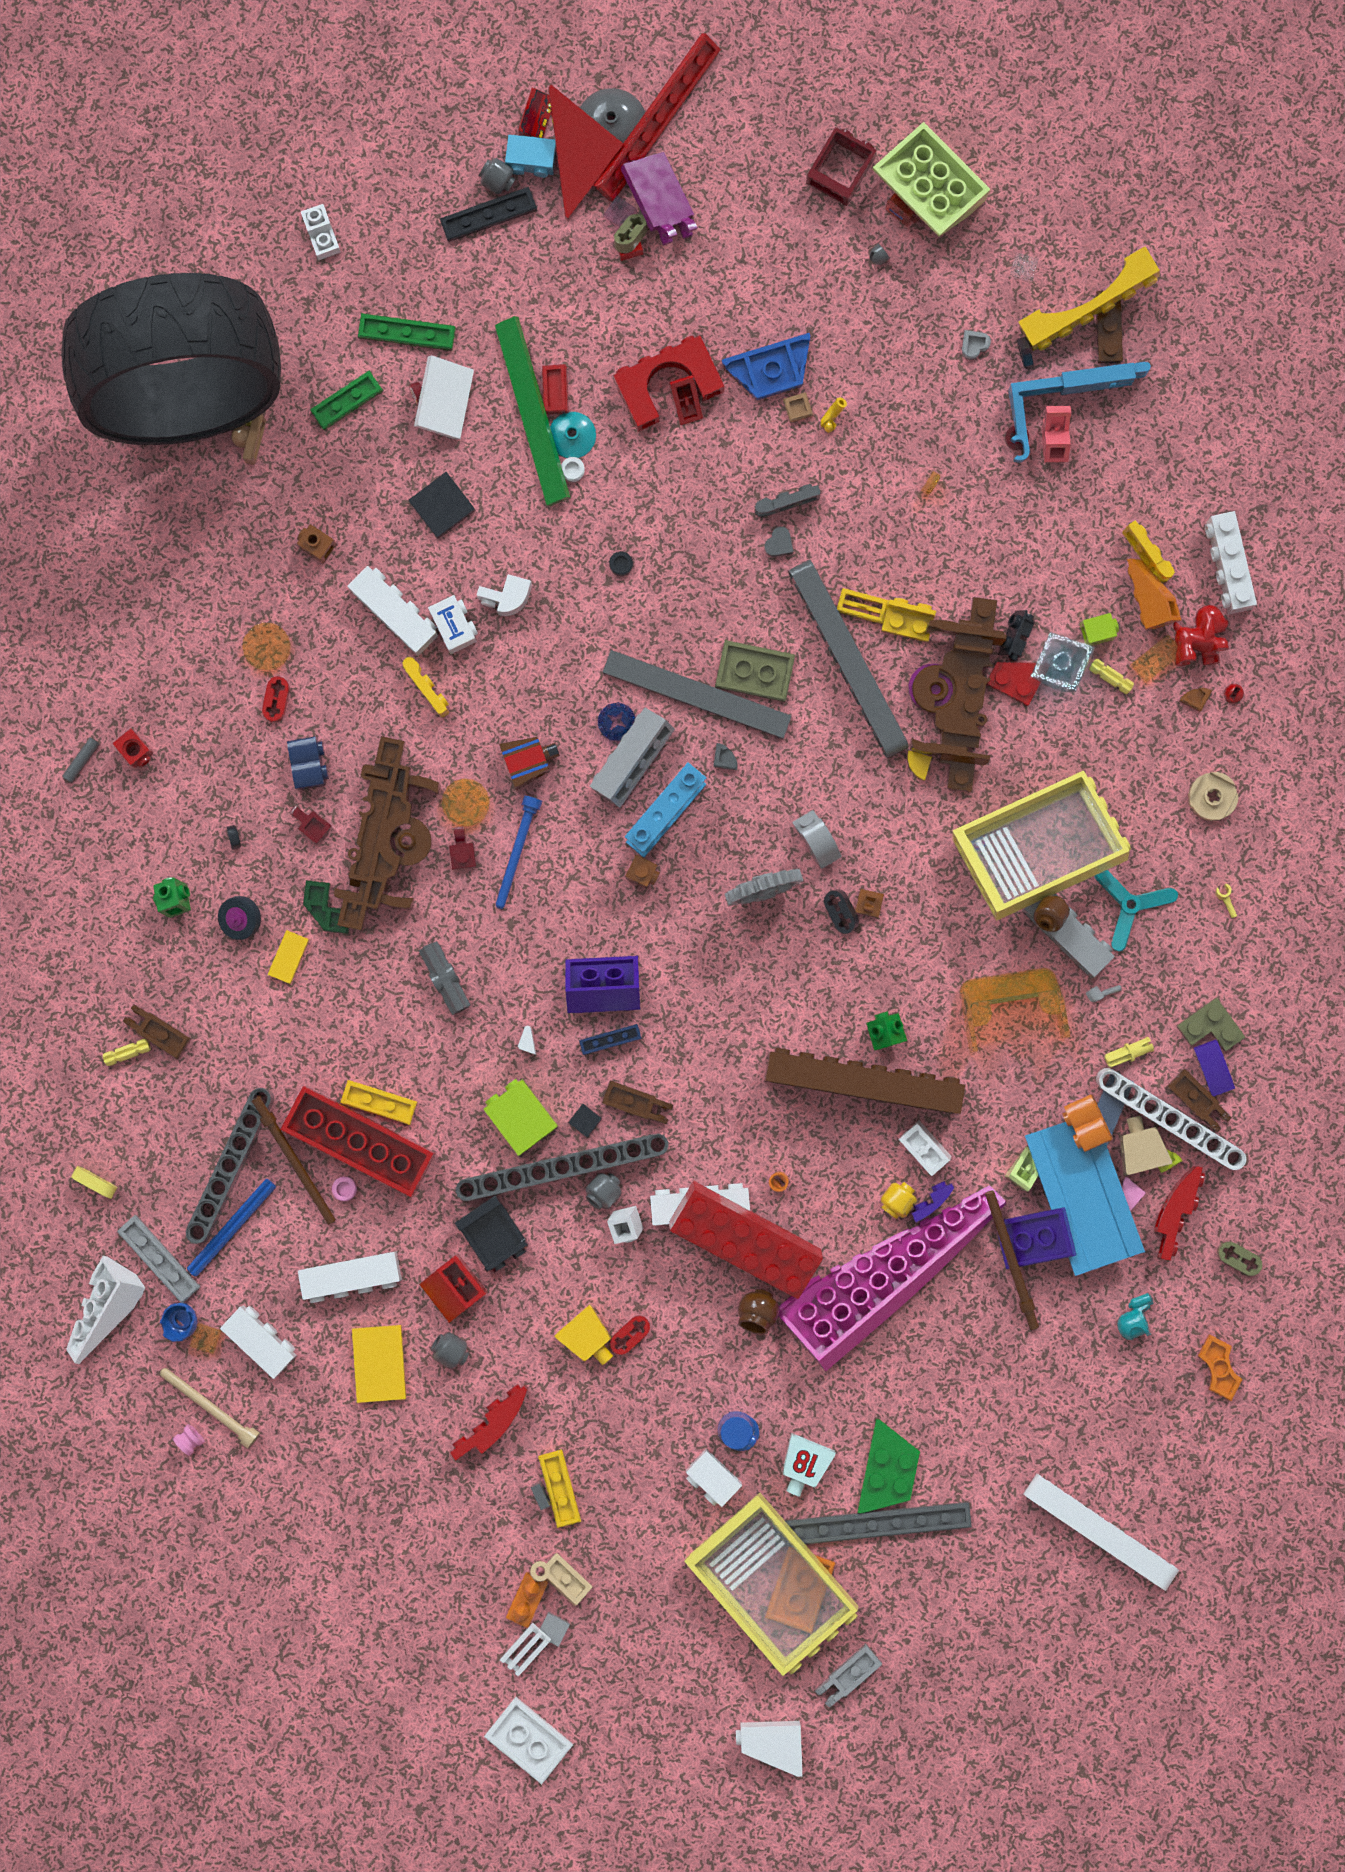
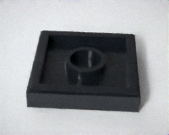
M447 472L443 473L408 500L437 539L476 511Z

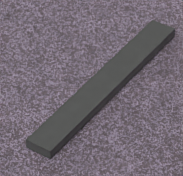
M613 650L610 651L603 669V674L781 739L784 738L792 717L783 712Z
M969 1502L784 1520L804 1544L972 1527ZM773 1524V1529L775 1531L774 1537L777 1534L780 1537V1539L775 1542V1546H777L782 1540L786 1543L782 1547L792 1546L789 1543V1541L783 1536V1534Z

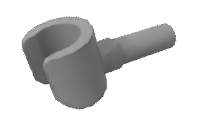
M1118 985L1101 992L1098 986H1095L1086 992V995L1091 1002H1097L1107 995L1122 991V988Z

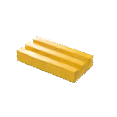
M842 588L837 610L845 615L883 624L889 600ZM845 595L881 604L882 609L847 600ZM843 604H845L848 606L880 614V616L877 617L869 615L866 613L847 609L842 606Z

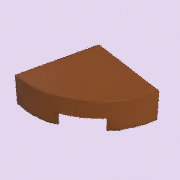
M1208 688L1192 689L1186 692L1179 701L1201 712L1212 690Z

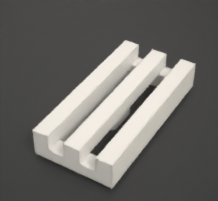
M532 1623L501 1657L500 1661L507 1663V1667L510 1670L516 1671L515 1674L519 1676L551 1639ZM533 1631L536 1635L513 1660L510 1659L511 1654ZM541 1638L543 1641L519 1667L517 1665L519 1660Z

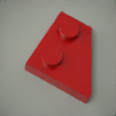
M997 662L989 676L991 680L986 685L1029 706L1050 665L1047 663Z

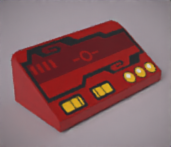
M531 88L518 129L519 136L544 138L551 116L550 97L548 94L536 88Z

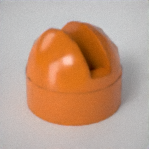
M775 1172L769 1179V1185L772 1190L782 1192L788 1187L789 1178L784 1172ZM778 1175L785 1185L782 1186L775 1176Z

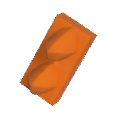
M526 1571L506 1619L528 1628L548 1581H535L530 1573Z

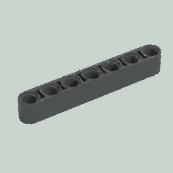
M256 1088L250 1093L186 1228V1237L191 1243H203L210 1238L263 1126L260 1121L261 1116L253 1105L252 1100L259 1093L264 1092L267 1095L265 1105L270 1112L274 1103V1095L270 1090ZM250 1114L257 1118V1123L253 1128H249L246 1125V1118ZM240 1136L246 1140V1147L243 1150H239L235 1146V1141ZM228 1159H233L236 1163V1168L231 1173L225 1169V1162ZM218 1181H222L225 1185V1191L221 1195L217 1194L214 1190V1186ZM207 1203L212 1204L215 1208V1212L211 1217L206 1216L204 1213V1206ZM197 1225L201 1226L204 1230V1236L201 1239H197L193 1235V1230Z

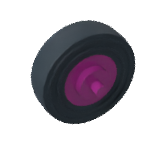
M235 896L227 899L220 906L218 923L221 930L228 937L235 940H244L253 936L258 931L261 925V913L256 903L250 898Z

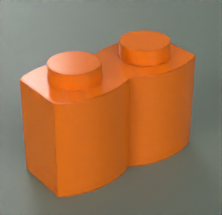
M1092 1094L1064 1106L1066 1112L1062 1114L1068 1127L1072 1125L1076 1132L1073 1135V1139L1078 1149L1083 1148L1084 1152H1087L1113 1140Z

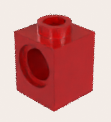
M131 728L112 743L133 768L138 766L142 768L151 760L150 756L153 752ZM133 745L140 746V751L136 756H130L129 753Z

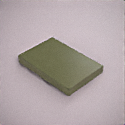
M725 640L715 688L786 702L795 654Z

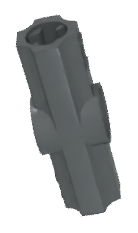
M435 941L420 949L419 953L430 972L429 976L438 993H441L451 1014L455 1015L470 1007L471 1004L460 985L461 981L456 975L452 964L447 961L440 944Z

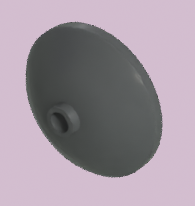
M616 88L599 90L591 94L580 106L584 112L622 143L625 142L645 114L642 104L635 96L627 91ZM609 115H614L615 119L608 120L607 117Z

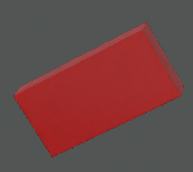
M567 365L542 366L543 404L546 414L569 413Z

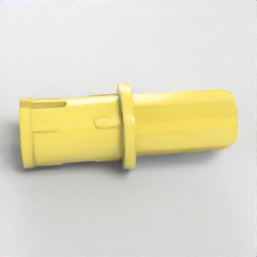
M1149 1037L1130 1045L1126 1043L1124 1047L1105 1054L1106 1064L1109 1067H1114L1129 1060L1133 1062L1136 1057L1153 1052V1044H1149L1151 1042Z

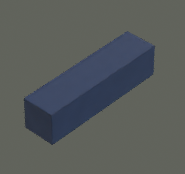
M638 1024L581 1039L579 1043L583 1055L642 1038Z

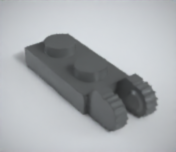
M807 484L798 488V492L789 494V492L780 493L775 496L776 499L774 500L763 498L755 503V513L758 517H767L819 500L821 496L819 486L812 487V484Z

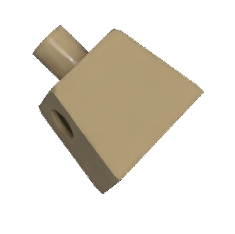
M1141 1116L1126 1119L1130 1134L1120 1136L1124 1176L1172 1164V1160L1156 1127L1145 1130Z

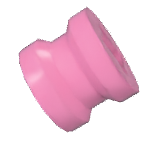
M189 1424L184 1427L182 1434H177L173 1438L176 1445L188 1456L194 1452L196 1446H200L205 1442L196 1429Z

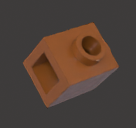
M311 524L307 529L303 528L297 537L299 548L323 564L337 545L334 539Z
M635 855L625 878L648 889L650 884L655 885L660 872L657 871V864Z

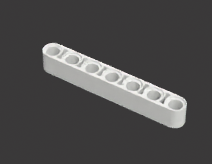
M1104 1068L1097 1073L1096 1082L1104 1091L1232 1170H1239L1245 1165L1246 1155L1241 1149L1110 1068ZM1107 1074L1114 1075V1083L1110 1086H1104L1103 1078ZM1128 1087H1134L1135 1095L1131 1099L1124 1098V1090ZM1149 1100H1154L1156 1103L1155 1109L1151 1112H1146L1144 1109L1145 1103ZM1169 1113H1175L1177 1117L1176 1122L1172 1125H1167L1165 1122V1118ZM1190 1126H1196L1197 1134L1192 1138H1188L1186 1130ZM1217 1139V1148L1209 1151L1207 1149L1208 1141ZM1232 1152H1238V1160L1230 1164L1228 1162V1155Z
M1039 1474L1035 1475L1024 1492V1495L1163 1590H1167L1179 1572V1569L1169 1564L1153 1551L1126 1535L1122 1530L1104 1520V1518L1064 1493L1060 1488L1045 1480Z

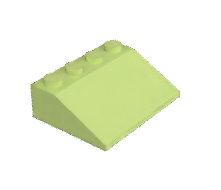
M924 122L872 168L939 237L971 215L985 202L990 192V188Z

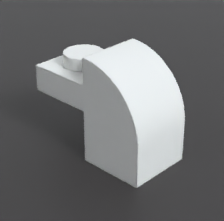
M508 574L503 592L479 586L477 598L482 600L481 604L487 607L495 608V604L499 605L497 612L500 616L514 615L526 605L532 583L530 580Z

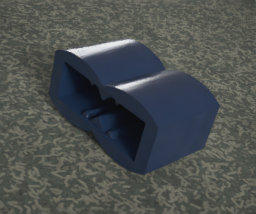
M316 736L287 741L295 789L303 790L325 786V780L329 779L327 765H322L321 756L325 755L323 741L319 742Z

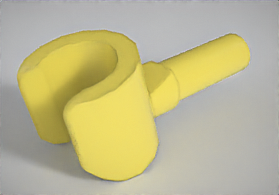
M1228 884L1224 885L1227 890L1226 895H1222L1217 887L1215 892L1217 898L1223 900L1231 918L1236 917L1237 914L1229 897L1231 887Z

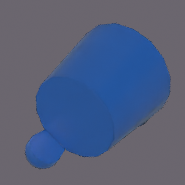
M733 1411L724 1415L719 1421L717 1428L718 1436L722 1443L737 1451H745L754 1447L760 1434L756 1421L740 1411Z

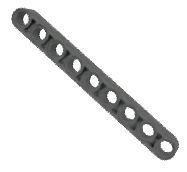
M809 559L788 570L790 578H793L796 583L794 585L801 599H805L807 603L805 606L813 621L816 620L818 624L816 627L824 642L827 641L829 645L827 648L835 663H839V670L846 684H850L852 688L850 691L858 705H861L863 716L869 727H873L874 731L872 733L880 748H884L885 757L888 759L909 748L900 726L811 560Z
M652 1134L470 1177L459 1181L456 1186V1194L461 1200L469 1201L660 1156L668 1150L669 1142L662 1134ZM656 1137L662 1138L665 1142V1147L660 1152H656L651 1148V1141ZM636 1143L640 1146L641 1153L638 1157L628 1155L627 1148L630 1144ZM607 1149L616 1151L617 1159L615 1162L608 1163L604 1160L603 1154ZM585 1154L593 1158V1165L588 1169L580 1165V1158ZM565 1160L568 1162L569 1171L566 1174L557 1172L556 1164L558 1161ZM536 1166H542L545 1169V1177L541 1180L535 1179L532 1175L533 1168ZM516 1171L521 1174L522 1180L519 1185H512L509 1182V1174ZM489 1177H494L498 1182V1186L494 1191H489L485 1187V1181ZM464 1183H471L474 1187V1192L469 1197L464 1196L461 1192V1187Z

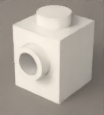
M636 1206L613 1211L607 1221L614 1244L635 1241L643 1230Z

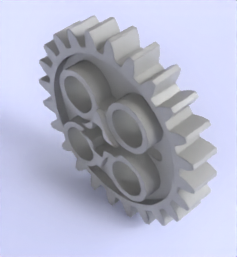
M800 869L783 870L774 874L771 872L753 877L751 881L735 886L736 888L725 893L728 906L743 905L754 901L760 902L774 898L776 894L792 889L796 884L803 882Z

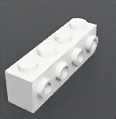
M1235 511L1211 516L1206 522L1207 524H1205V532L1207 538L1211 540L1212 547L1210 552L1213 562L1216 561L1218 570L1216 571V579L1222 587L1223 594L1221 599L1223 607L1227 608L1228 615L1252 610L1257 605Z

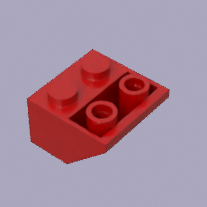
M456 1254L419 1284L449 1323L488 1293L459 1254Z

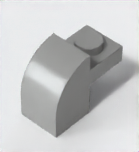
M813 810L792 822L821 869L842 857L828 828Z

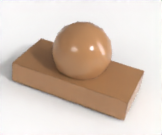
M263 414L252 420L251 426L243 425L232 431L231 439L237 447L245 448L242 458L246 464H256L266 425V419Z

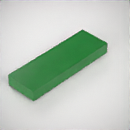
M369 370L311 408L310 411L322 429L326 430L383 392V389Z

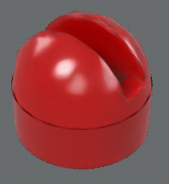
M1230 684L1225 688L1224 698L1227 702L1238 703L1242 700L1244 690L1240 685ZM1235 688H1238L1239 691L1237 692L1234 699L1231 698L1230 696L1235 690Z

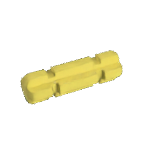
M1095 659L1089 667L1091 672L1096 675L1099 674L1100 678L1115 688L1119 687V690L1124 694H1128L1134 686L1132 681L1127 678L1124 679L1123 675L1108 665L1107 667L1104 666V663L1099 659Z
M147 1039L139 1040L137 1044L131 1043L115 1049V1052L109 1051L104 1053L103 1060L106 1066L116 1064L117 1061L122 1062L138 1056V1053L149 1052L151 1050L150 1043Z

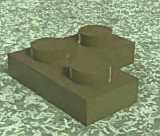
M1217 997L1177 1025V1028L1190 1046L1210 1032L1224 1051H1227L1245 1038V1035Z

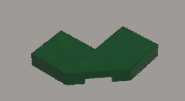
M306 880L303 905L320 927L326 932L349 934V928L337 925L341 908L328 907L331 883Z

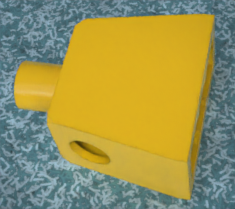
M591 1304L554 1335L557 1340L584 1362L593 1355L601 1365H604L613 1357L604 1346L611 1339V1336Z

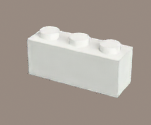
M244 1305L240 1306L220 1329L274 1379L297 1356L293 1352L295 1347L286 1339L281 1341L276 1336L277 1330L267 1322L264 1325L258 1319L260 1315L251 1306L247 1308Z

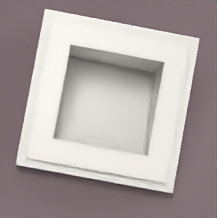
M525 1026L518 1047L523 1051L536 1055L532 1028Z

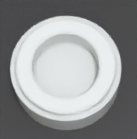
M570 457L561 464L565 480L577 482L584 476L585 468L580 459Z

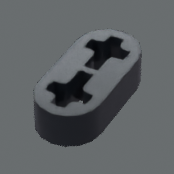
M840 889L829 891L824 897V905L835 928L843 934L855 931L859 926V919L847 894ZM834 897H839L841 900L838 904L833 905L832 903ZM845 919L851 920V923L848 924L849 926H844L842 922Z

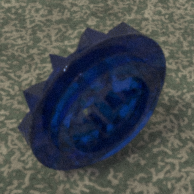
M619 702L608 704L600 711L598 727L602 735L607 739L621 741L622 736L631 728L636 717L628 705ZM623 713L621 722L626 727L617 725L610 730L613 722L608 716L616 718Z

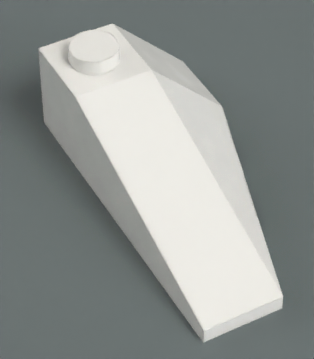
M107 1256L101 1258L91 1276L89 1284L94 1285L90 1299H83L81 1305L84 1307L83 1319L75 1322L66 1348L76 1364H80L134 1309L145 1290V1286L135 1273Z

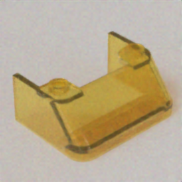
M1039 968L966 980L960 987V998L969 1053L978 1052L974 1027L983 1026L990 1021L992 1016L991 1004L1038 997L1040 1008L1044 1013L1049 1015L1057 1014L1060 1038L1070 1037L1065 1001L1055 973L1049 968Z

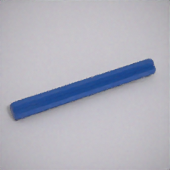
M265 1179L198 1254L187 1267L189 1273L195 1277L198 1276L273 1192L276 1186L271 1180Z

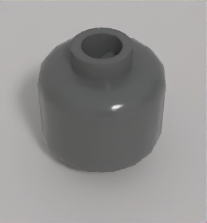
M494 158L491 161L488 159L478 175L481 177V184L495 194H501L503 190L509 191L515 181L512 177L513 168L498 158Z
M611 1173L609 1175L597 1174L586 1187L587 1201L598 1210H601V1208L609 1209L622 1194L619 1186L620 1180Z
M450 1332L444 1335L439 1334L431 1347L433 1359L449 1369H454L458 1364L462 1366L469 1356V1353L466 1352L467 1342Z

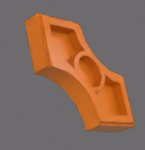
M1208 1334L1198 1356L1205 1361L1210 1370L1211 1382L1209 1390L1232 1401L1243 1380L1234 1373L1230 1365L1229 1355L1232 1346Z

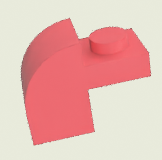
M1046 406L1045 418H1043L1042 424L1044 462H1068L1071 445L1069 435L1070 406Z

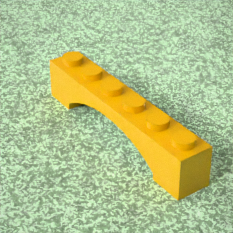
M1146 246L1124 258V268L1116 280L1091 301L1076 308L1057 313H1041L1039 309L1018 321L1019 328L1023 335L1026 336L1032 350L1039 349L1042 351L1052 344L1051 341L1057 337L1064 338L1073 332L1072 328L1081 324L1084 326L1094 319L1093 316L1099 312L1106 313L1115 307L1114 303L1123 299L1126 301L1132 298L1137 293L1136 290L1141 287L1148 288L1158 281L1157 278L1160 277V270Z

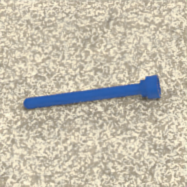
M524 795L521 804L523 805L522 810L524 814L496 900V907L498 909L505 907L533 814L540 810L542 800Z

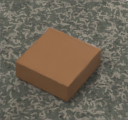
M806 392L783 399L790 423L813 416Z

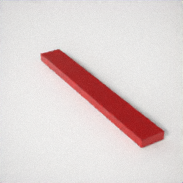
M701 33L594 184V187L607 200L613 202L627 183L621 171L623 164L645 158L721 49L706 33Z

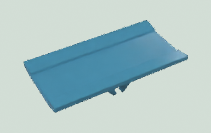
M1066 1122L1025 1135V1139L1050 1209L1062 1207L1066 1209L1076 1256L1068 1257L1074 1275L1077 1276L1143 1253L1145 1250L1106 1143L1084 1152L1083 1148L1078 1149L1075 1144L1073 1135L1076 1132L1073 1126L1068 1127Z

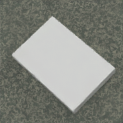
M432 355L428 356L414 426L452 439H460L474 370Z
M517 1697L512 1700L484 1736L540 1784L546 1780L573 1746L572 1742Z

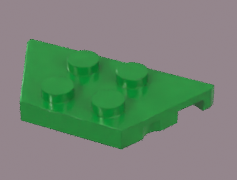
M878 1418L875 1420L857 1513H865L911 1500L920 1451Z

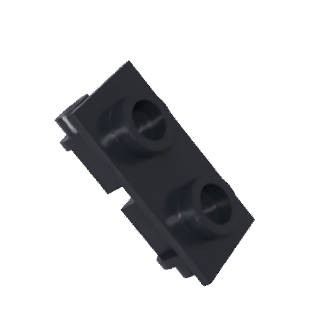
M1017 610L1010 616L1008 620L1009 627L1006 632L1007 637L1003 645L999 646L998 655H1009L1008 658L1012 661H1017L1018 658H1021L1027 642L1020 639V636L1029 638L1035 624L1034 616L1028 614L1027 610Z

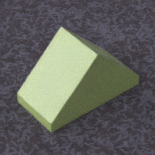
M1028 1146L1025 1147L1004 1176L1027 1192L1031 1189L1038 1176Z

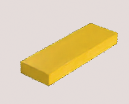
M347 1080L340 1103L410 1125L418 1102Z
M560 1449L539 1455L557 1528L581 1522L563 1450Z

